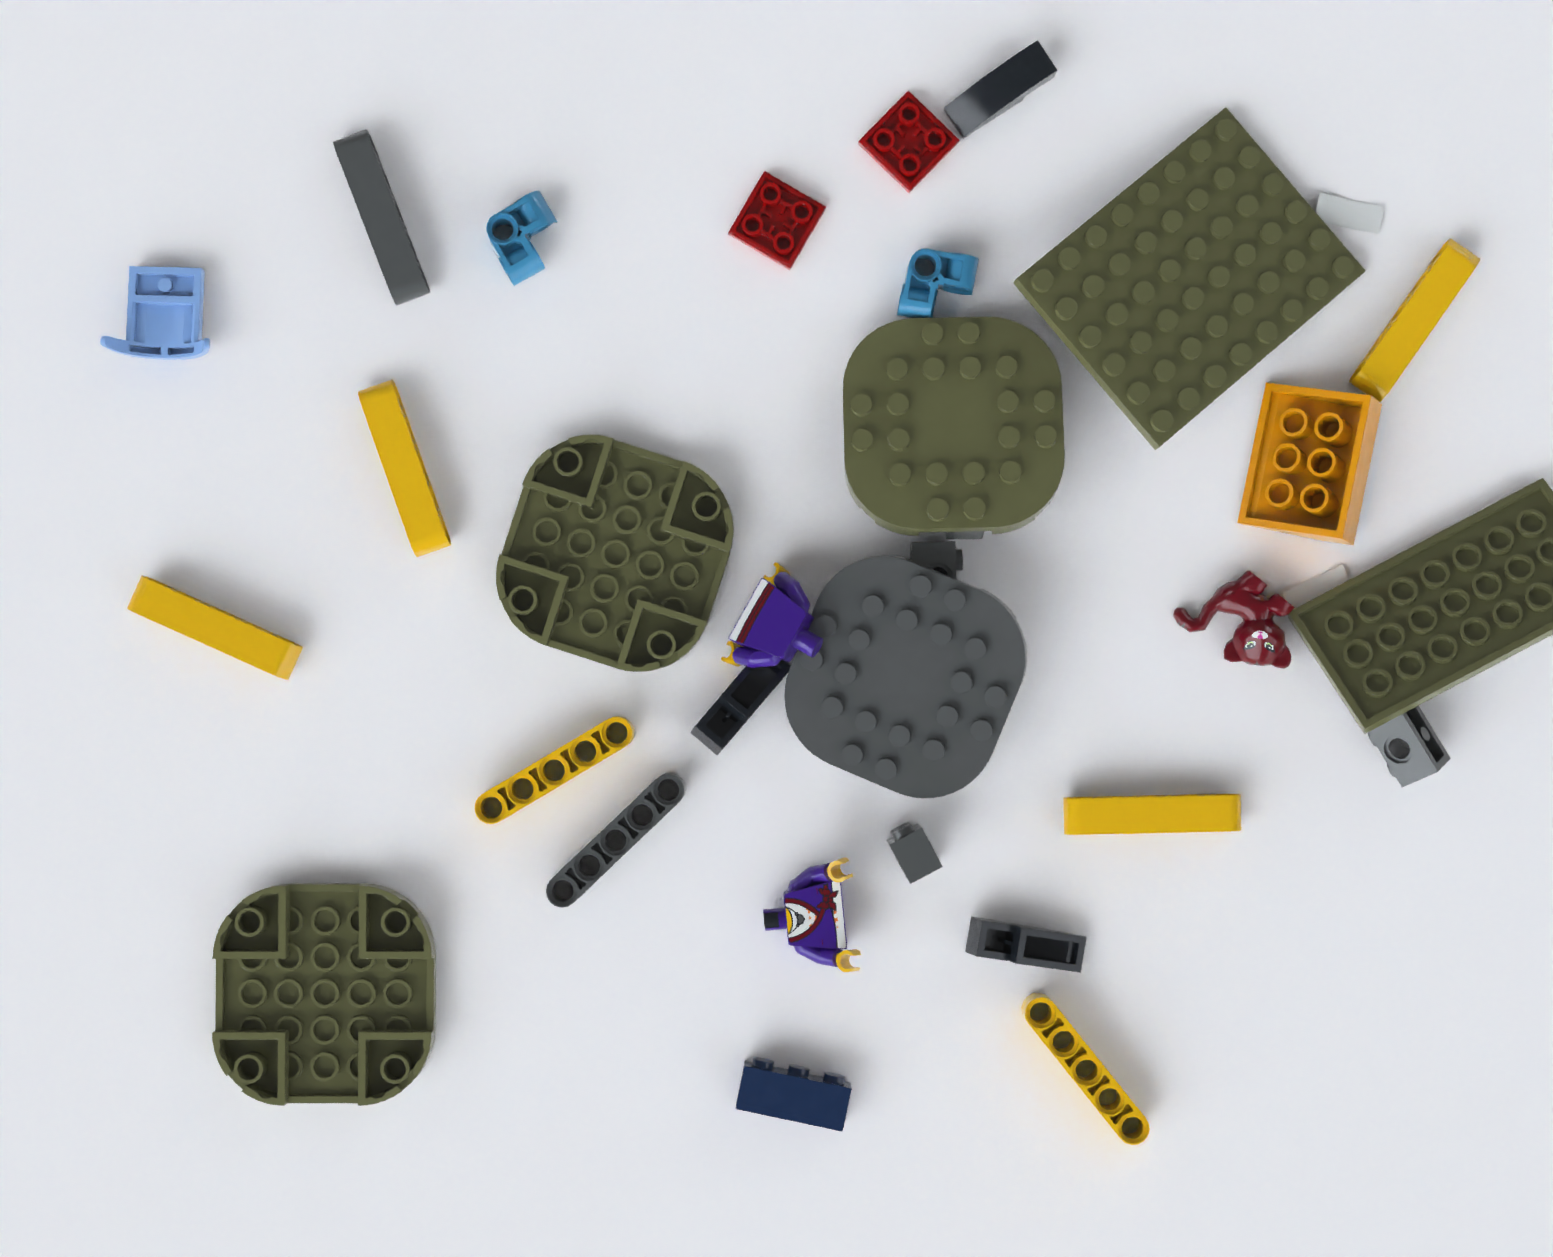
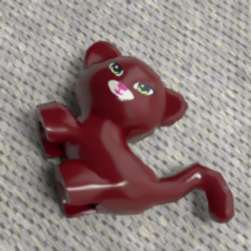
M1249 570L1237 580L1230 581L1219 587L1213 597L1203 605L1197 618H1192L1183 607H1178L1174 610L1173 616L1177 624L1190 633L1206 630L1213 616L1218 611L1242 617L1243 622L1237 626L1233 633V638L1226 643L1223 650L1224 659L1229 662L1243 661L1249 665H1273L1283 669L1289 667L1292 656L1289 648L1286 646L1285 631L1275 623L1273 618L1274 615L1279 617L1287 616L1295 607L1277 593L1267 598L1262 593L1267 584Z

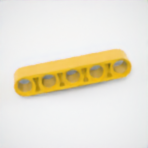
M1449 238L1440 248L1354 371L1349 383L1366 395H1372L1381 402L1390 392L1479 264L1480 258Z
M391 379L358 391L364 415L415 556L420 557L451 546L447 527L395 382Z
M141 575L127 606L128 610L285 680H289L303 649L301 645L143 575Z
M620 716L609 718L479 796L475 803L476 816L486 824H495L503 821L627 747L634 738L635 729L629 719ZM615 722L622 723L627 729V737L622 743H615L608 736V729ZM582 741H589L595 746L596 755L589 762L583 761L578 757L577 747ZM558 760L564 765L565 773L560 780H553L547 775L546 766L549 761ZM520 778L529 780L533 785V793L527 799L521 798L516 794L515 784ZM489 797H495L501 802L502 811L498 817H491L484 810V803Z
M1241 794L1063 798L1064 834L1242 831Z
M1032 993L1027 996L1021 1006L1024 1019L1118 1137L1130 1145H1138L1144 1142L1148 1137L1150 1128L1146 1117L1053 1001L1042 993ZM1040 1002L1046 1003L1049 1010L1047 1016L1041 1020L1032 1019L1030 1016L1032 1006ZM1060 1031H1067L1071 1034V1041L1065 1048H1056L1053 1045L1054 1036ZM1091 1060L1094 1063L1092 1073L1086 1077L1078 1076L1076 1074V1067L1079 1062ZM1108 1088L1116 1090L1117 1096L1113 1103L1109 1105L1099 1103V1096L1103 1090ZM1127 1118H1138L1139 1126L1135 1132L1128 1134L1122 1132L1123 1122Z

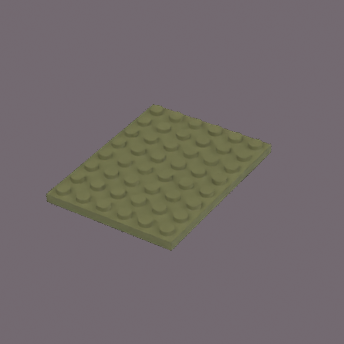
M1225 107L1017 277L1013 284L1154 450H1156L1366 270Z

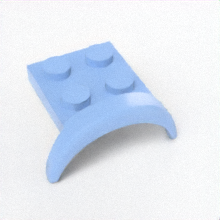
M129 266L126 340L102 336L100 344L111 351L145 359L187 360L206 355L210 349V339L204 338L202 340L205 271L202 268Z

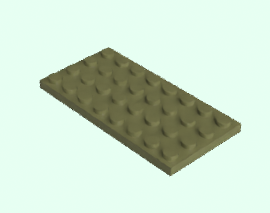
M1544 478L1325 592L1289 613L1288 619L1364 734L1553 635V490Z

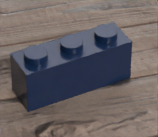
M753 1057L752 1062L744 1061L735 1109L843 1132L852 1087L850 1082H845V1076L841 1074L824 1072L822 1077L809 1074L810 1069L807 1067L789 1064L788 1069L774 1067V1061L770 1059Z

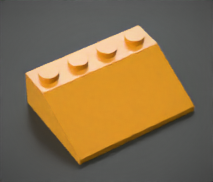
M1266 382L1237 523L1320 541L1354 546L1382 404L1372 395Z

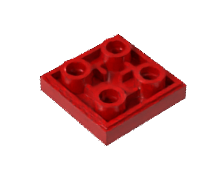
M908 90L858 141V145L910 193L951 152L960 140Z
M764 171L731 226L728 235L786 269L791 270L824 214L826 206Z

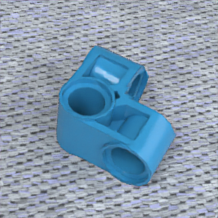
M539 190L523 196L511 206L494 214L489 218L486 225V232L490 243L513 286L545 269L541 258L530 240L532 236L558 222ZM501 225H508L513 228V233L508 239L500 240L494 236L496 228Z
M931 249L916 251L907 266L897 315L908 318H933L938 294L937 289L954 294L972 295L979 258L962 253H947ZM919 259L930 260L934 266V272L929 276L920 275L915 269V262Z

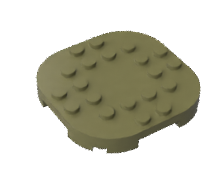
M999 317L909 318L885 324L866 336L853 351L843 378L844 471L849 492L856 505L882 528L908 536H919V532L992 531V534H1002L1020 529L1034 521L1053 500L1063 475L1065 463L1061 374L1057 361L1047 344L1026 326Z
M575 436L568 438V440L557 444L551 449H547L536 459L522 483L523 489L502 553L501 555L499 554L497 561V592L509 619L523 634L540 644L616 669L647 672L658 670L677 662L695 647L706 629L733 545L734 525L732 514L720 487L707 473L691 463L682 462L607 436Z
M368 883L279 884L249 895L222 922L215 938L212 959H216L215 1031L212 1032V1042L222 1071L226 1076L229 1075L243 1089L241 1092L257 1101L278 1106H285L288 1103H358V1106L377 1104L396 1096L421 1073L431 1055L435 1040L436 949L434 937L426 918L407 897L391 888Z

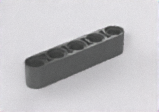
M365 129L334 141L333 145L394 303L397 306L431 293L368 130Z
M665 773L654 780L549 881L546 887V896L549 902L556 907L563 908L572 905L682 800L686 791L683 779L677 774ZM670 779L677 783L679 793L676 798L668 800L661 796L659 785L663 780ZM641 804L647 805L653 814L651 822L644 825L637 823L633 818L634 808ZM611 830H620L626 836V844L622 849H613L608 845L607 834ZM592 855L598 859L600 868L596 874H587L582 870L580 863L583 856ZM565 880L572 885L573 895L571 898L561 899L556 895L554 887L557 881Z

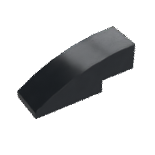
M1037 40L960 94L944 107V111L964 139L1023 101L1026 95L1053 79L1057 73V68Z
M781 660L776 666L745 667L690 733L718 756L787 675L791 665Z
M971 916L965 952L976 957L1081 973L1087 937Z

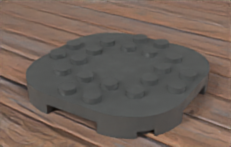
M894 555L873 556L854 562L839 571L823 588L811 614L814 619L808 631L823 638L822 646L814 658L797 650L786 678L784 693L785 709L795 735L807 750L822 761L905 796L937 798L964 788L983 771L989 762L1026 673L1027 644L1016 616L1001 599L991 592L930 569L906 557Z

